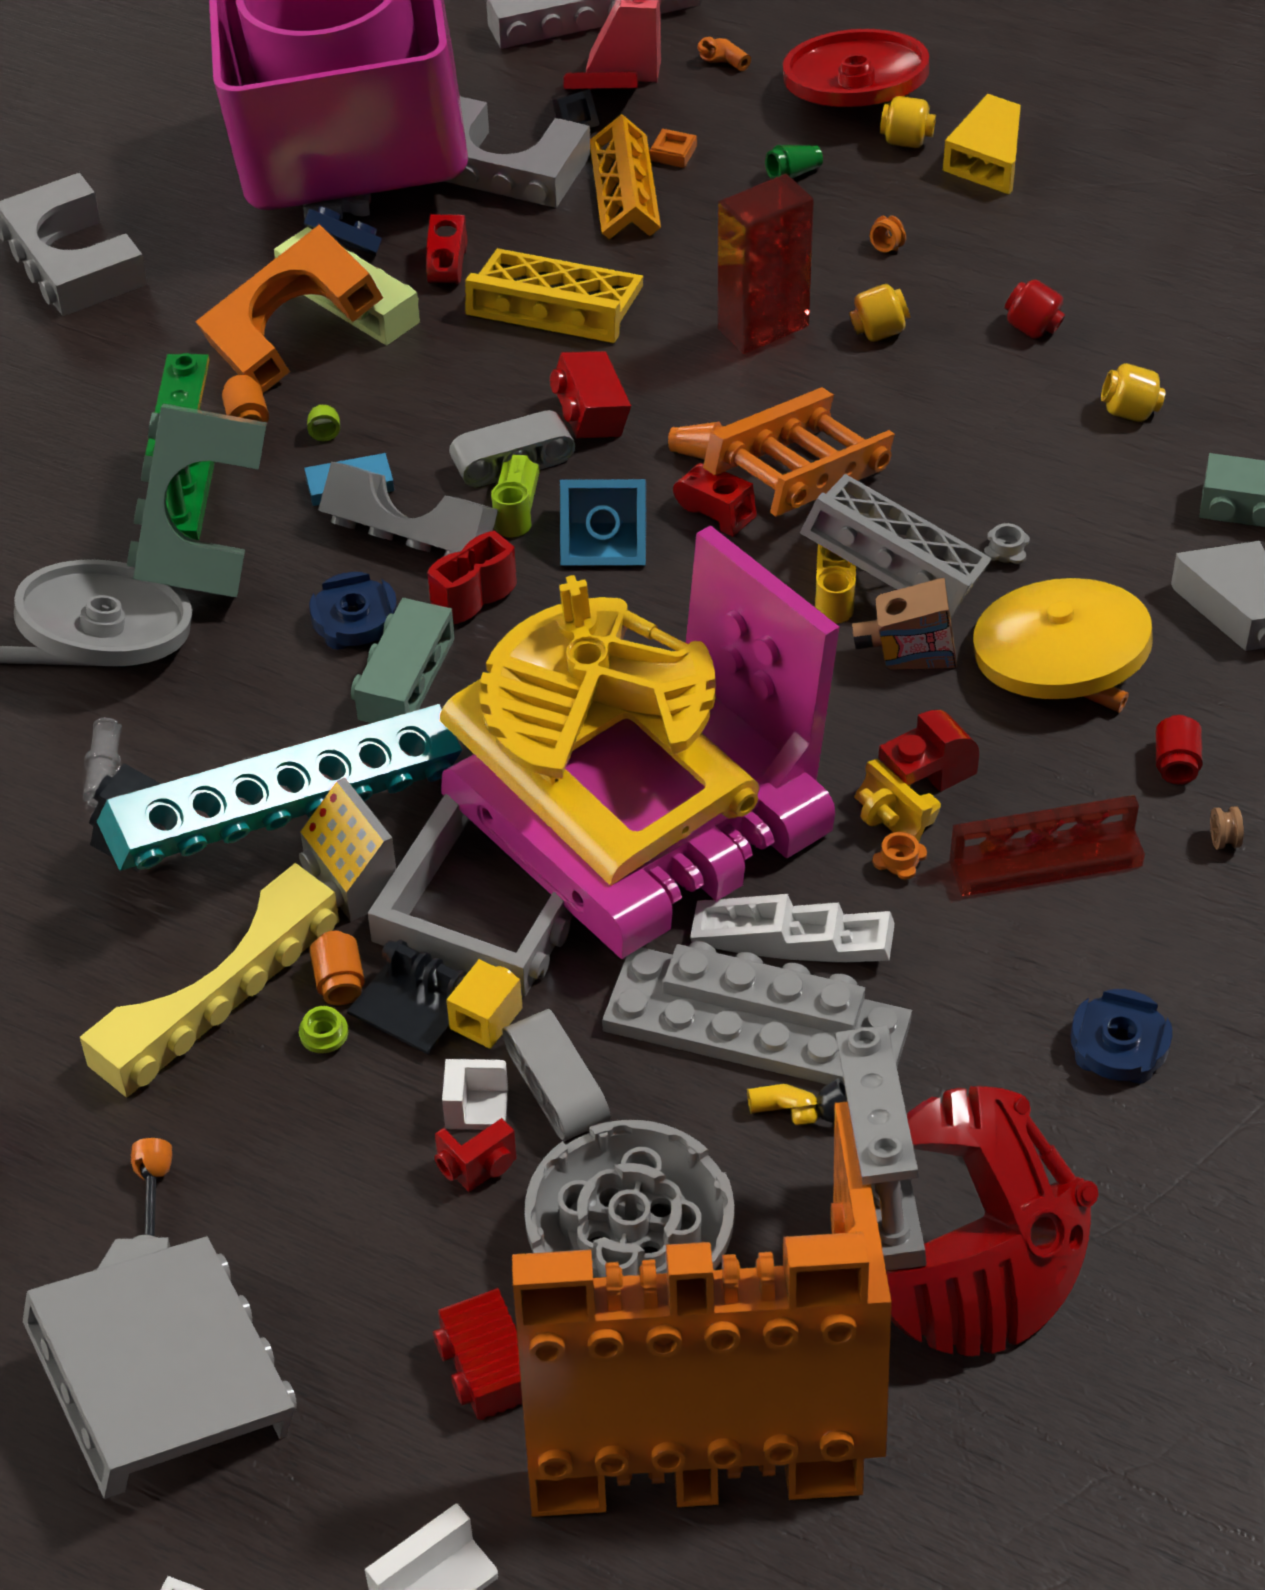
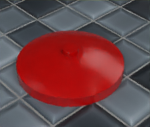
M851 29L823 34L797 45L786 55L783 61L784 84L792 94L812 103L838 107L874 105L891 101L896 96H905L919 88L926 81L930 72L929 53L920 41L906 34L881 29Z

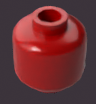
M1037 279L1031 280L1026 284L1021 281L1015 287L1004 306V309L1008 311V323L1033 339L1042 337L1046 332L1053 335L1066 316L1065 313L1060 311L1063 306V296Z

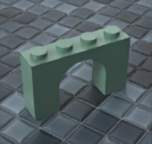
M164 403L161 406L160 413L152 412L148 438L156 439L153 456L145 455L141 473V481L149 482L146 499L138 498L134 517V524L142 525L139 542L131 541L127 566L135 567L133 579L237 597L245 549L198 541L182 533L169 515L166 494L169 482L173 476L182 468L195 462L215 461L259 470L266 422Z

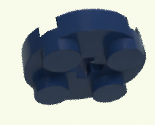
M347 572L335 575L323 582L322 591L316 597L313 593L309 608L313 628L320 636L325 638L327 646L332 649H343L347 646H359L376 640L380 641L386 618L390 613H395L397 602L393 588L383 579L382 584L377 581L370 580V574ZM356 606L359 611L348 612V607Z
M1127 989L1103 991L1101 998L1094 999L1090 1003L1088 998L1082 1002L1074 1014L1071 1044L1075 1051V1061L1083 1070L1092 1071L1108 1079L1131 1081L1134 1083L1147 1082L1152 1078L1154 1071L1160 1068L1168 1057L1172 1041V1025L1168 1017L1165 1021L1164 1017L1157 1011L1158 1004L1144 994ZM1118 1028L1128 1031L1127 1036L1130 1040H1117L1110 1034H1116Z

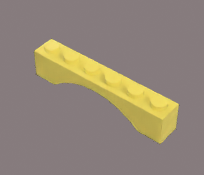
M294 863L261 890L258 909L248 932L237 948L216 969L196 983L171 995L141 1004L116 1007L80 1036L87 1066L126 1098L139 1087L149 1084L162 1068L177 1056L188 1052L194 1042L210 1028L224 1022L231 1011L245 999L259 993L268 980L284 967L295 963L301 953L317 940L320 935L334 929L335 925L339 922L335 892Z

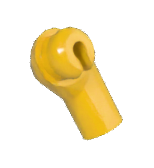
M789 1084L747 1089V1099L751 1114L791 1108V1118L795 1125L816 1123L819 1116L816 1110L817 1098L809 1091Z

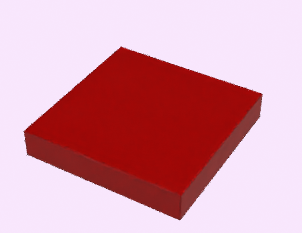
M636 71L566 73L563 76L564 89L637 88L638 79Z

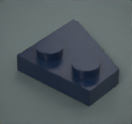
M319 206L318 212L309 209L304 221V228L314 229L320 224L338 243L374 256L377 255L382 238L376 236V228L356 221L353 227L339 221L341 214Z

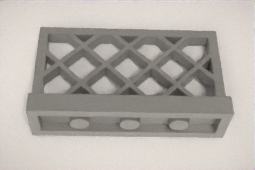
M844 474L827 494L823 492L820 494L800 531V534L897 590L945 578L951 618L992 560L986 554L847 474ZM848 493L857 499L850 498ZM860 513H867L871 518L865 517ZM886 516H889L894 520H887ZM897 534L906 535L908 539H903ZM922 537H925V538L929 539V540L932 541V542L924 541V539H923ZM935 556H943L945 561L939 560ZM959 558H962L968 563H962Z

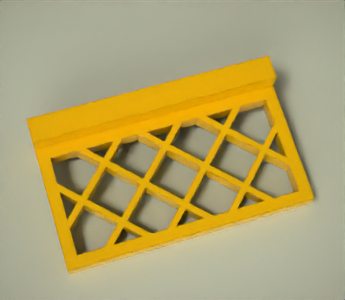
M497 248L479 274L470 273L466 278L465 312L466 315L615 343L619 337L620 322L643 287V276ZM501 264H507V265H513V266L507 267V268H502V267H501ZM540 272H550V273L544 274V275H539V274H538V273H540ZM523 276H527V277H528V278H526V279H522V280H518V281H515V280H514V278H518V277H523ZM580 278H581V279H587V280H585V281H580V282H576V281H575L576 279H580ZM559 283H563V284H564L563 286H559V287H555V288H552V287L550 286V285H555V284H559ZM617 285H618V286H624V287L618 288V289H613V288H612L613 286H617ZM596 290H600V291H601V293H596V294H592V295H589V294L587 293V292L596 291Z

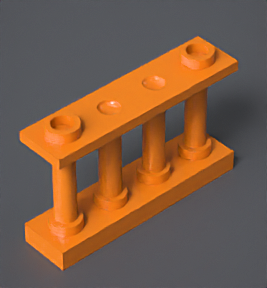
M821 387L712 431L703 468L713 475H718L740 466L775 490L770 513L777 517L816 500L822 492L827 494L844 474L859 481L886 469L891 460V447L895 433L887 430L865 440L831 418L830 409L834 394ZM822 431L847 448L838 451L813 434ZM795 442L819 458V460L810 463L786 446ZM768 454L792 471L782 475L758 459V457Z

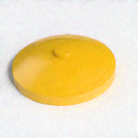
M1080 578L1041 581L1005 594L993 602L981 614L973 632L975 658L978 667L990 681L1010 692L1041 699L1083 697L1112 688L1131 677L1141 668L1152 649L1151 617L1147 608L1136 596L1106 582Z

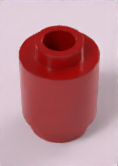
M1173 715L1162 720L1155 730L1156 767L1161 773L1162 778L1169 783H1189L1196 779L1203 765L1202 728L1196 720L1184 715Z

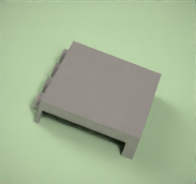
M208 1236L27 1291L22 1322L104 1499L125 1492L129 1473L269 1425H273L279 1439L287 1436L293 1412L297 1408L293 1388L288 1381H282L274 1367L273 1351L268 1340L258 1336L252 1324V1312L249 1303L243 1295H237L231 1283V1274L227 1260L222 1254H216Z

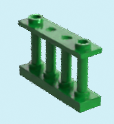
M167 354L154 413H160L163 403L201 410L200 406L210 362L209 354ZM149 438L145 455L153 456L156 439ZM200 461L187 465L173 476L167 488L166 504L173 523L182 533L198 541L200 540L215 461Z

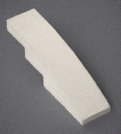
M788 894L720 899L718 901H697L690 939L692 942L701 941L708 943L715 949L735 953L749 952L757 956L788 960L826 962L889 961L895 923L890 911L843 914L839 903L793 906Z

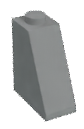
M1254 541L1176 553L1171 581L1173 589L1245 651L1265 648V551L1261 542Z

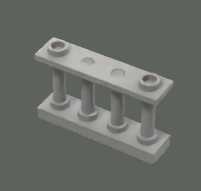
M888 1025L861 1027L855 1030L836 1032V1041L863 1185L871 1184L885 1269L890 1271L927 1266L925 1246L911 1182L912 1178H919L889 1027Z

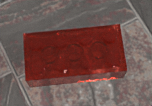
M787 174L718 201V329L743 354L809 326L814 199Z

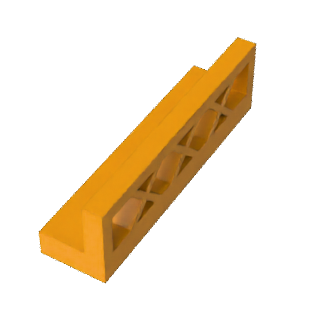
M621 114L590 139L601 232L608 239H611L631 222L649 236L661 228L647 135ZM610 141L607 149L603 150V146ZM613 160H616L610 172L607 173ZM619 183L613 196H610L616 184ZM620 206H623V211L615 217Z

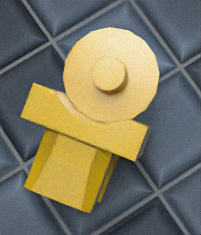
M880 760L868 761L865 767L866 777L854 796L863 805L860 814L861 819L869 826L883 823L893 833H909L920 842L925 827L935 823L941 803L930 793L919 796L910 788L911 785L908 786Z

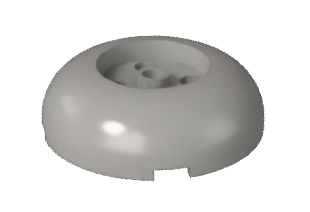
M611 1121L589 1127L588 1134L576 1138L566 1145L562 1141L538 1165L529 1183L525 1198L526 1232L533 1253L591 1249L593 1278L606 1277V1262H619V1266L622 1268V1276L640 1275L639 1267L642 1265V1260L655 1259L656 1274L666 1273V1245L710 1242L713 1270H716L722 1261V1255H725L732 1237L734 1225L733 1191L726 1172L722 1173L718 1165L708 1155V1149L690 1135L676 1128L651 1121ZM610 1201L608 1207L602 1205V1204H604V1203ZM655 1204H660L670 1214L665 1217H657L650 1210ZM602 1237V1238L593 1240V1243L590 1242V1240H591L592 1238ZM654 1247L657 1248L659 1251L654 1253H645V1250H643V1248Z

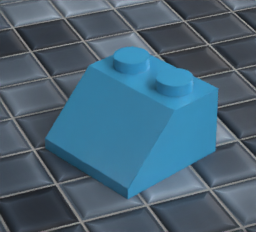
M560 480V565H646V480Z

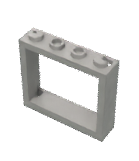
M445 794L370 908L368 920L371 941L385 946L389 940L394 942L403 940L407 942L409 948L419 953L425 951L431 954L432 959L437 957L443 960L445 966L455 971L461 969L468 973L478 959L495 967H504L520 978L521 995L526 996L535 979H538L539 976H545L550 962L549 956L554 947L563 946L569 934L570 920L573 914L563 906L564 901L555 892L550 896L517 953L409 915L463 829L471 821L459 810V805L450 796Z

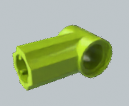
M513 455L509 461L503 462L499 482L491 491L492 506L498 509L494 528L498 534L505 537L524 535L532 526L531 508L539 478V466L533 463L527 455Z

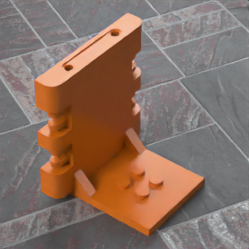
M848 1102L835 1103L833 1203L830 1206L833 1234L784 1237L783 1266H774L772 1252H762L758 1254L756 1259V1268H740L736 1254L722 1255V1270H713L710 1242L667 1244L666 1273L656 1274V1262L653 1259L642 1260V1265L639 1267L640 1275L622 1276V1268L619 1266V1262H606V1277L593 1278L591 1249L512 1254L513 1292L532 1517L607 1512L605 1476H617V1486L630 1485L632 1474L648 1473L652 1484L665 1483L664 1473L674 1472L677 1507L718 1505V1469H727V1477L732 1479L741 1477L743 1466H759V1471L763 1477L775 1476V1465H785L789 1500L863 1495L864 1458L886 1457L891 1297L871 1184L863 1185Z

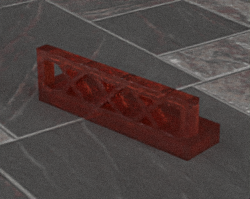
M1131 795L953 825L949 862L961 896L1143 866L1145 853L1135 831L1139 809L1136 796ZM1123 814L1122 821L1101 823L1109 816ZM1077 822L1068 830L1057 831L1063 824ZM1032 830L1024 837L1011 838L1019 831ZM986 837L978 845L965 847V840Z

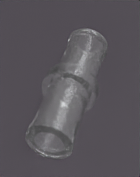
M99 718L93 723L91 749L84 758L87 776L82 797L84 802L88 801L87 804L93 807H97L98 804L93 797L100 782L106 775L114 777L121 767V757L118 755L122 725H117V720L112 718Z

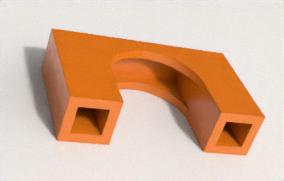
M319 224L195 322L211 346L237 374L252 377L259 383L264 393L290 372L275 347L264 337L267 321L279 306L297 296L306 294L321 295L332 301L354 322L382 300L383 296L370 273Z

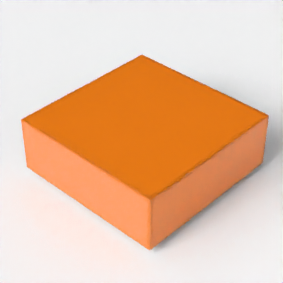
M662 129L650 149V160L685 168L697 147V136Z

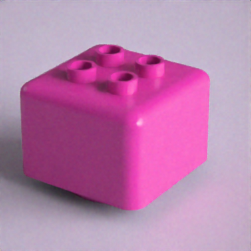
M209 0L213 80L242 191L247 202L253 207L260 210H276L444 182L456 178L466 168L468 151L444 0Z

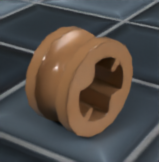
M1232 806L1228 812H1223L1219 807L1211 810L1210 831L1215 849H1224L1226 844H1231L1233 848H1241L1244 828L1239 807Z

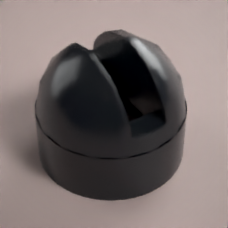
M837 1078L824 1086L817 1097L818 1104H816L818 1114L827 1122L834 1123L835 1103L848 1102L845 1085L840 1079Z

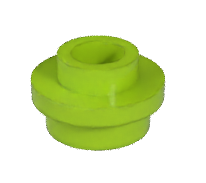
M315 1007L305 1014L300 1023V1041L305 1048L315 1053L335 1051L345 1043L348 1037L347 1021L332 1007ZM323 1031H329V1032L324 1033V1034H319L320 1032H323Z

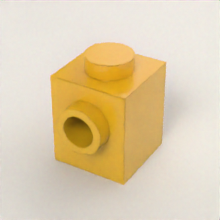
M478 959L447 998L450 1029L489 1049L501 1037L502 1028L509 1026L523 1008L520 978L504 967H495Z

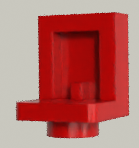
M500 1118L463 1145H460L445 1128L435 1133L437 1154L434 1158L438 1168L447 1179L452 1181L456 1178L468 1192L478 1187L490 1177L502 1175L509 1169L513 1161L517 1159L515 1132L503 1118Z

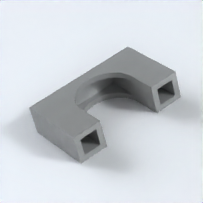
M460 96L468 163L459 176L444 182L557 208L591 156L590 126L555 118L540 141L530 149L514 154L490 153L479 148L489 133L487 102Z
M80 173L0 201V239L3 242L8 240L15 260L17 262L23 261L31 282L39 283L46 303H53L62 316L148 285L142 253L126 233L83 249L62 250L50 247L53 242L61 237L101 223L95 192Z

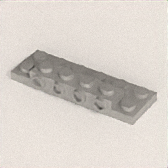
M695 941L689 946L677 944L673 955L641 947L626 956L603 1016L602 1026L604 1032L827 1085L837 1078L844 1083L836 1032L855 1030L861 1027L888 1025L896 1066L898 1067L911 1024L912 1010L865 999V987L858 986L852 977L845 974H834L827 979L810 975L806 967L797 963H787L782 968L763 964L761 958L753 953L741 952L736 957L717 953L714 947L708 943Z

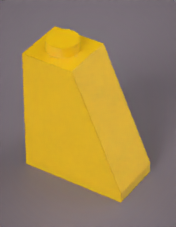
M987 94L945 140L943 171L1009 195L1013 191L1021 105Z

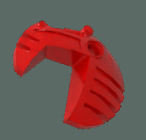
M970 1086L967 1096L966 1089L954 1088L944 1091L941 1104L939 1097L932 1096L907 1113L913 1148L963 1157L985 1211L982 1218L924 1243L927 1266L886 1271L891 1297V1321L897 1328L915 1341L922 1342L923 1334L926 1336L928 1346L941 1352L953 1354V1345H956L958 1354L980 1356V1344H982L984 1351L992 1354L1005 1350L1006 1336L1008 1342L1014 1345L1032 1336L1062 1306L1076 1282L1086 1255L1091 1224V1206L1098 1199V1188L1094 1182L1076 1177L1055 1146L1048 1143L1029 1116L1031 1109L1027 1098L1014 1091L997 1087ZM1042 1162L1056 1180L1055 1183L1050 1185Z

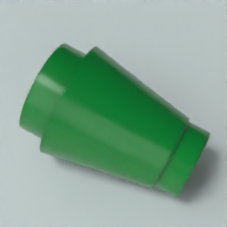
M776 145L765 156V168L768 176L772 180H778L782 183L815 168H820L823 163V154L817 145Z

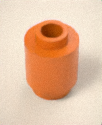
M236 375L230 378L225 383L222 392L226 414L268 423L269 413L259 383L248 375Z
M341 931L325 932L311 944L309 949L317 991L328 1004L346 1005L356 1001L361 995V988L365 983L357 941L353 936Z

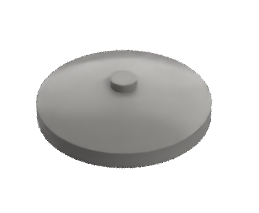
M93 559L74 560L41 568L27 576L20 583L14 598V621L19 631L27 640L38 648L57 657L97 666H130L161 659L179 649L185 643L190 633L192 607L188 597L180 587L133 579L135 567H129L127 563Z

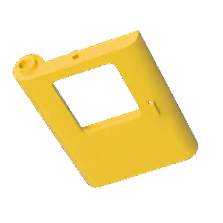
M481 679L452 696L443 706L440 713V722L486 764L610 886L679 840L686 838L691 832L720 813L728 819L738 816L742 817L750 813L758 802V782L702 732L688 749L672 755L661 716L625 711L592 702L572 751L622 719H630L705 786L701 792L643 830L632 831L566 769L563 773V779L535 773L512 760L499 748L496 743V737L488 732L484 722V712H482L480 704V692H485L481 690Z

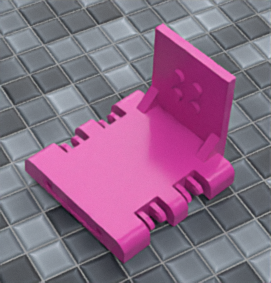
M711 525L696 533L685 643L701 641L705 644L713 661L716 681L714 707L710 710V718L702 733L758 782V802L750 813L742 817L738 816L728 819L720 813L691 832L689 836L679 840L612 886L595 872L476 755L473 754L443 771L441 794L450 796L459 805V810L551 895L555 892L564 901L563 906L619 958L623 959L671 929L672 904L682 898L680 889L675 881L690 892L701 888L715 901H718L743 886L744 861L753 856L748 841L759 849H765L771 845L785 858H789L833 831L835 806L827 790L817 782L840 627ZM622 719L572 751L565 768L632 831L643 830L705 788L703 784L630 719Z

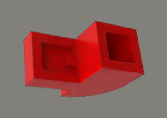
M930 710L918 715L916 728L880 745L878 758L908 786L927 777L942 792L977 774L979 747L947 712Z

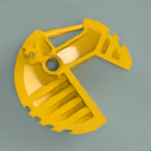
M575 575L566 577V584L559 585L561 604L542 610L519 623L497 644L486 662L487 671L490 673L482 672L481 690L485 693L480 692L481 710L484 712L483 718L488 732L496 737V743L499 748L521 766L532 772L563 779L566 765L592 702L625 711L661 716L672 755L688 749L699 737L708 723L710 710L714 707L715 670L712 658L703 642L692 641L687 644L658 629L657 625L628 611L627 603L622 599L607 597L589 598L586 580L577 581ZM628 628L649 640L654 639L675 651L624 640L625 632Z

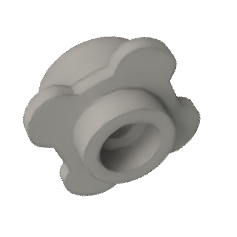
M1004 523L997 525L988 532L987 538L990 544L984 549V554L991 557L993 561L999 560L1005 563L1020 564L1026 560L1027 554L1024 548L1029 544L1030 537L1022 528L1015 524Z

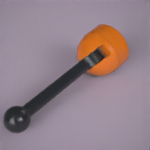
M159 1138L140 1139L131 1146L133 1171L141 1179L146 1180L144 1235L155 1236L156 1180L169 1172L172 1163V1145L168 1141Z

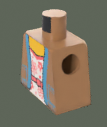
M945 578L880 594L875 599L877 620L852 623L856 650L882 646L885 667L890 670L957 667Z

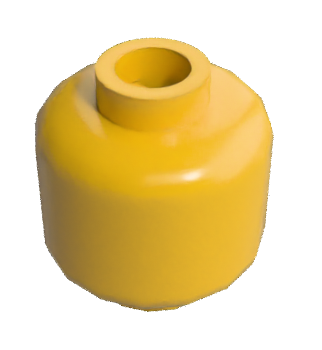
M896 96L890 104H884L880 134H885L887 142L891 145L919 148L923 145L925 137H933L936 115L929 114V105L926 100Z
M881 284L857 294L854 298L856 310L849 312L856 334L864 332L867 339L871 342H878L903 332L906 326L905 320L911 318L900 288L894 290L889 284Z
M1128 363L1120 365L1116 371L1110 370L1101 391V401L1106 402V408L1110 414L1136 422L1145 421L1153 411L1159 412L1165 399V389L1160 388V379L1156 372Z

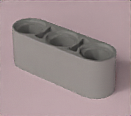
M548 410L459 435L451 443L449 453L463 481L468 486L481 487L499 482L503 462L509 461L513 455H527L533 463L538 464L539 470L567 461L575 451V443L559 414Z
M550 1009L502 1028L503 1039L510 1057L562 1141L589 1131L591 1126L610 1122V1110L600 1087Z

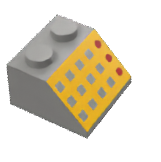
M344 777L336 781L300 831L303 852L299 853V859L304 870L317 877L319 881L335 892L337 908L340 907L350 922L368 914L370 908L395 872L396 863L391 835Z

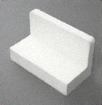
M457 1503L365 1569L369 1590H483L498 1578L497 1568L473 1540L470 1518Z

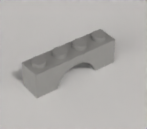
M332 461L318 511L332 515L331 523L352 529L356 528L357 523L370 526L368 532L370 535L393 540L394 534L407 537L406 546L430 552L432 545L446 549L444 556L462 551L463 547L476 536L493 531L498 509L457 497L444 496L441 502L429 513L417 518H409L402 514L390 500L384 475Z

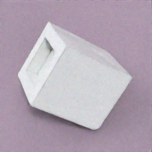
M446 1059L442 1095L445 1129L485 1130L500 1118H503L506 1122L508 1100L506 1062L504 1060Z

